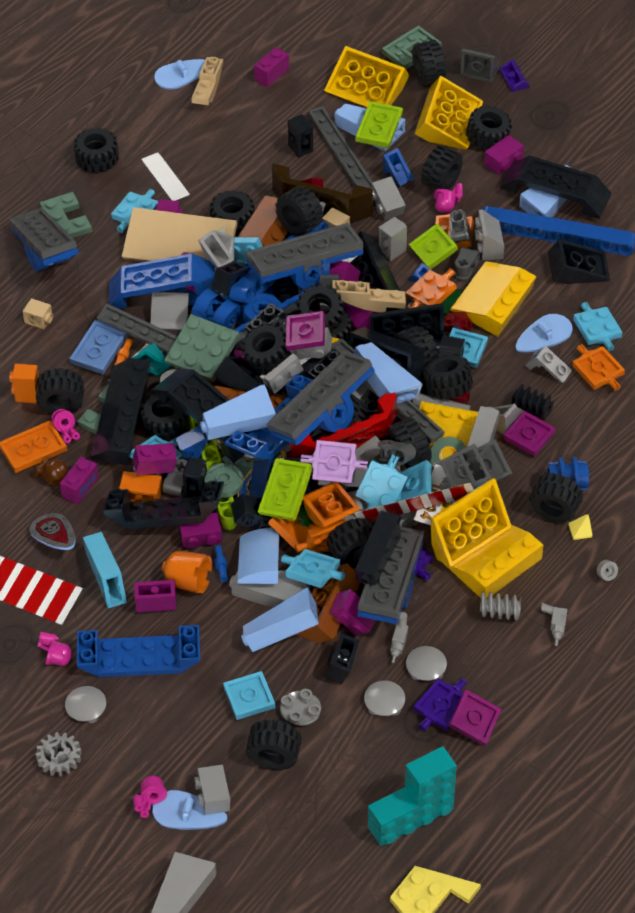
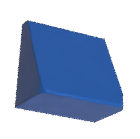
M422 262L415 268L408 279L416 283L430 269Z

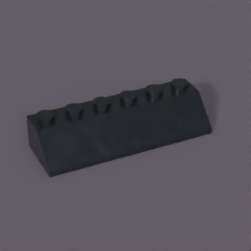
M360 231L357 235L363 241V254L358 255L350 262L361 271L358 282L369 283L370 289L400 291L376 238ZM386 307V312L400 310L401 308Z
M130 358L113 366L91 459L129 465L130 453L133 448L140 418V407L144 401L150 376V361Z

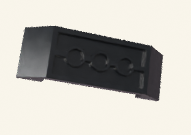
M533 156L513 162L500 185V189L517 193L522 185L584 204L583 214L600 219L612 195L610 190L596 175Z
M270 303L245 326L249 334L251 329L258 328V325L264 326L265 323L270 325L276 324L277 327H282L286 332V317L281 309ZM273 346L266 348L264 351L270 350ZM334 347L323 358H310L301 365L303 371L299 375L312 380L315 379L342 352Z
M178 368L152 389V392L164 403H167L170 399L173 400L199 424L203 421V413L229 401L226 396L194 369ZM232 435L216 438L222 443L221 452L233 463L245 455V453L225 445V441Z
M224 481L204 483L201 496L190 498L175 497L166 500L155 499L153 501L138 500L131 502L129 489H114L109 491L103 514L125 529L204 523L219 505Z

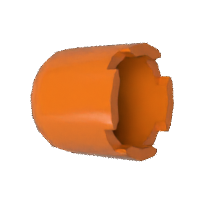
M175 551L163 562L162 572L164 573L165 580H175V588L194 593H204L210 582V580H206L208 571L212 572L210 556L201 553Z

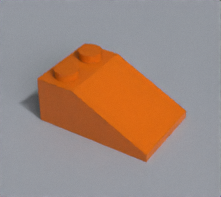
M332 482L303 497L308 517L315 525L322 527L360 510L358 505L337 482Z

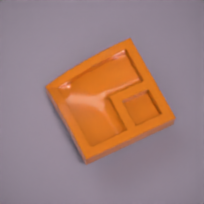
M273 517L268 522L294 549L295 544L307 540L308 530L318 526L315 524H310L308 527L303 526L297 518L296 521Z

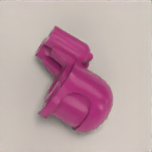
M457 183L452 191L446 189L435 190L436 210L440 213L451 212L455 204H458L463 196V185Z
M66 409L56 410L52 414L51 422L61 432L60 436L63 441L70 443L72 438L78 440L80 434L76 429H73L75 424L73 414Z
M41 632L37 647L48 651L45 664L67 665L72 656L71 648L67 644L58 642L59 638L55 634Z
M155 775L144 778L140 786L141 795L136 794L133 797L134 808L137 812H140L142 818L149 816L151 804H158L167 797V790L162 779Z

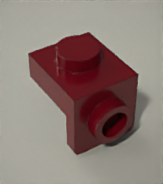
M466 312L447 313L444 319V331H452L453 328L470 332L473 327V323Z

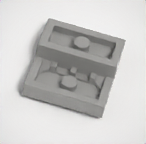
M152 293L151 324L165 331H181L188 320L189 293Z

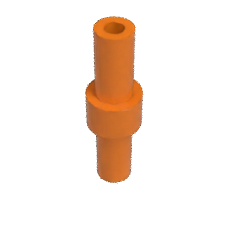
M126 339L123 347L119 349L114 365L127 360L129 349L133 343L131 339Z

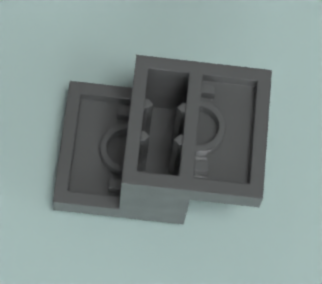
M496 439L478 448L474 443L439 461L452 487L471 483L473 489H476L492 478H495L498 483L513 475Z

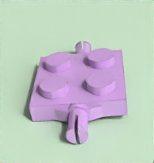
M317 440L313 456L301 455V458H304L301 459L302 463H312L313 480L352 484L353 473L356 468L368 469V461H358L356 459V444Z

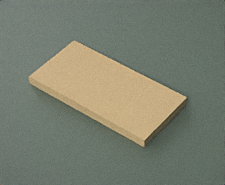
M133 207L122 258L124 260L147 262L181 256L183 252H187L207 259L198 240L210 231H219L224 226L225 234L235 237L238 223L236 220Z

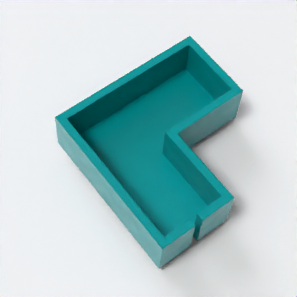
M443 746L406 764L404 788L368 805V828L380 846L391 844L398 837L404 834H411L416 828L428 825L435 818L441 815L446 816L454 809L457 765Z

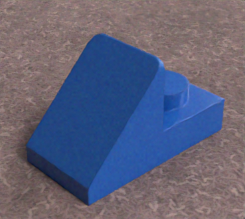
M398 148L382 156L384 174L390 173L397 188L414 179Z
M198 426L177 437L176 441L179 449L182 451L184 460L187 461L189 457H200L208 439L206 433H202L201 426Z

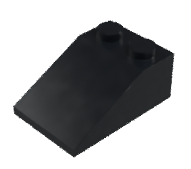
M558 239L548 251L552 280L566 284L608 282L610 280L605 251Z
M226 356L213 374L218 378L217 381L225 387L229 386L250 391L260 385H264L263 380L259 377L262 374L252 370L249 363L242 357ZM265 385L268 394H274V393ZM279 390L275 394H281L282 391Z

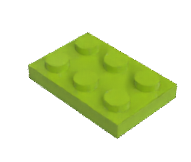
M370 101L356 134L355 142L389 148L402 117L403 108Z
M276 458L258 513L260 515L296 521L313 466L308 463Z

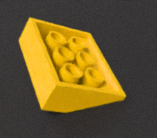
M345 46L324 92L366 108L370 101L392 105L403 90L409 74L404 67Z
M439 76L429 89L414 134L430 143L467 150L470 144L466 136L469 117L475 108L482 106L483 100L446 78Z
M486 261L452 306L451 311L454 313L466 312L472 323L498 337L532 290L536 276L520 267Z
M421 401L419 409L445 432L441 438H457L463 442L465 447L468 446L479 412Z
M495 478L490 479L431 517V544L438 561L452 567L512 527Z
M511 525L510 529L452 567L445 566L480 598L482 592H484L485 598H487L490 592L492 595L540 561L543 554V544L531 533Z

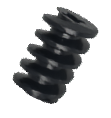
M290 276L282 277L275 281L276 298L283 303L287 299L298 295V285L294 283Z
M523 383L516 389L511 400V404L515 403L517 407L522 406L523 410L529 409L530 413L535 412L537 416L542 415L544 419L551 413L554 402L551 401V395H548L545 399L544 392L538 396L537 389L531 393L530 386L524 390Z

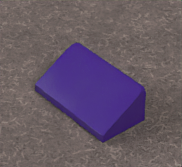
M514 59L499 68L512 92L530 87Z

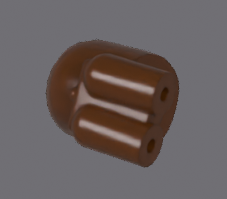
M44 458L36 466L33 476L36 478L44 476V479L50 485L60 486V482L67 475L68 470L64 462L60 460L49 462L48 459Z

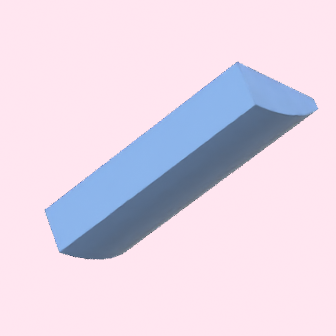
M272 527L254 530L240 536L238 583L278 584L279 533Z

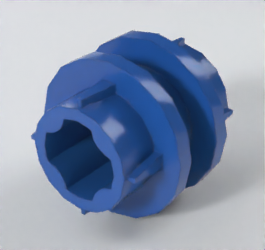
M575 456L571 457V463L564 464L563 457H558L557 462H549L547 474H562V476H567L570 480L575 481L576 485L580 486V490H587L589 487V469L586 461H578Z

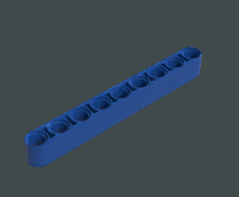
M485 206L481 209L499 220L501 232L505 234L554 243L561 239L621 255H631L635 249V234L630 231Z
M321 222L319 226L306 234L327 229L328 224ZM291 235V236H290L288 239H286V240H289V239H292V238H296V237H299V236ZM250 270L231 287L230 299L249 304L278 279L261 283L255 273Z

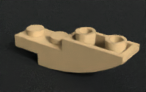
M217 57L206 58L199 74V82L192 95V103L209 105L213 101L222 71L223 59H218Z
M332 280V288H335L337 294L341 295V300L352 306L374 312H386V307L405 309V291L370 289L369 283L361 281Z

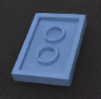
M94 320L70 357V364L103 375L125 342L128 334Z

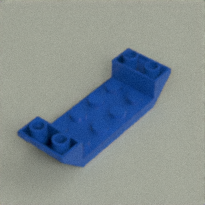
M194 254L121 266L109 281V304L118 309L127 308V297L193 285L197 295H200L207 288H212L215 266L209 260Z
M296 374L286 384L288 397L274 409L275 413L280 412L312 379ZM268 427L253 430L248 435L236 431L225 441V445L252 457L270 460L289 443L272 436Z
M199 625L179 626V635L99 639L97 630L77 631V668L99 678L178 674L200 662Z

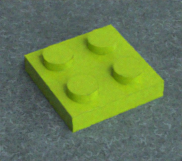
M438 223L409 244L414 253L430 270L458 250L457 245Z

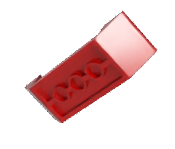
M396 393L384 394L380 399H377L378 414L370 416L365 421L355 422L349 428L339 429L333 435L321 437L318 440L356 444L357 449L374 436H377L378 439L388 436L389 426L393 424L397 413ZM308 435L298 445L290 443L291 456L301 457L302 454L313 456L317 441L313 442L310 435Z

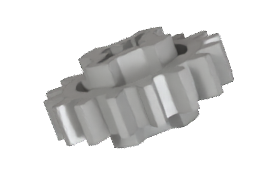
M56 732L55 737H52L50 734L47 735V741L41 739L42 746H37L36 759L38 760V766L43 767V772L46 773L50 770L51 776L55 772L62 776L63 771L70 774V768H77L76 763L81 762L80 756L82 752L79 742L74 740V736L67 738V733L59 736V733Z

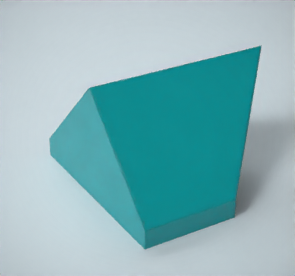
M155 343L147 346L133 357L150 361V372L157 377L171 366L166 364L164 361L166 357Z

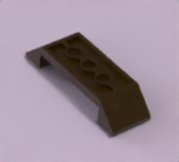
M272 164V190L277 198L297 186H303L305 189H310L320 202L325 203L322 217L331 208L350 216V224L372 216L373 189L356 185L351 195L290 179L289 167Z

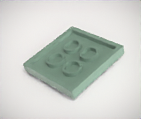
M191 314L164 361L166 364L176 368L194 369L203 378L214 382L216 376L213 374L225 357L229 356L240 334L235 330Z

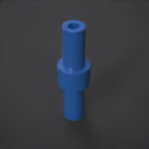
M217 545L214 547L215 567L219 572L220 581L225 582L228 580L226 571L227 561L223 556L222 547Z

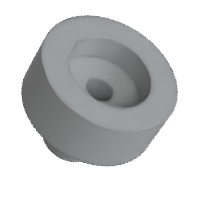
M603 560L597 567V574L601 579L611 581L617 576L618 567L610 560Z

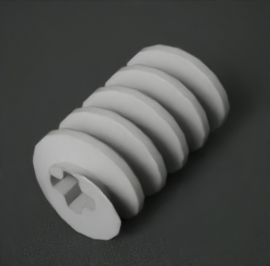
M482 592L480 602L482 616L486 617L489 612L490 617L494 618L497 613L499 619H502L503 615L506 614L507 620H510L511 616L514 615V619L517 621L520 616L522 596L517 601L516 595H513L512 599L509 600L508 594H505L504 598L501 599L500 593H497L495 599H493L491 592L487 598H485L484 592Z

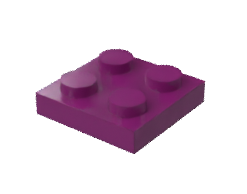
M324 311L287 316L286 348L288 351L325 346Z
M524 411L504 433L503 440L535 457L554 436L556 428Z
M466 689L461 695L448 726L485 746L502 709Z

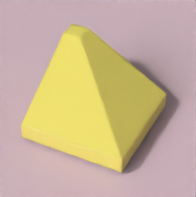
M584 515L568 524L573 540L592 538L589 515Z

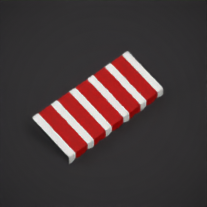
M471 483L359 511L355 515L357 518H365L367 521L374 522L377 520L380 511L395 515L417 511L459 500L472 492L473 487Z
M0 556V600L62 625L84 588Z

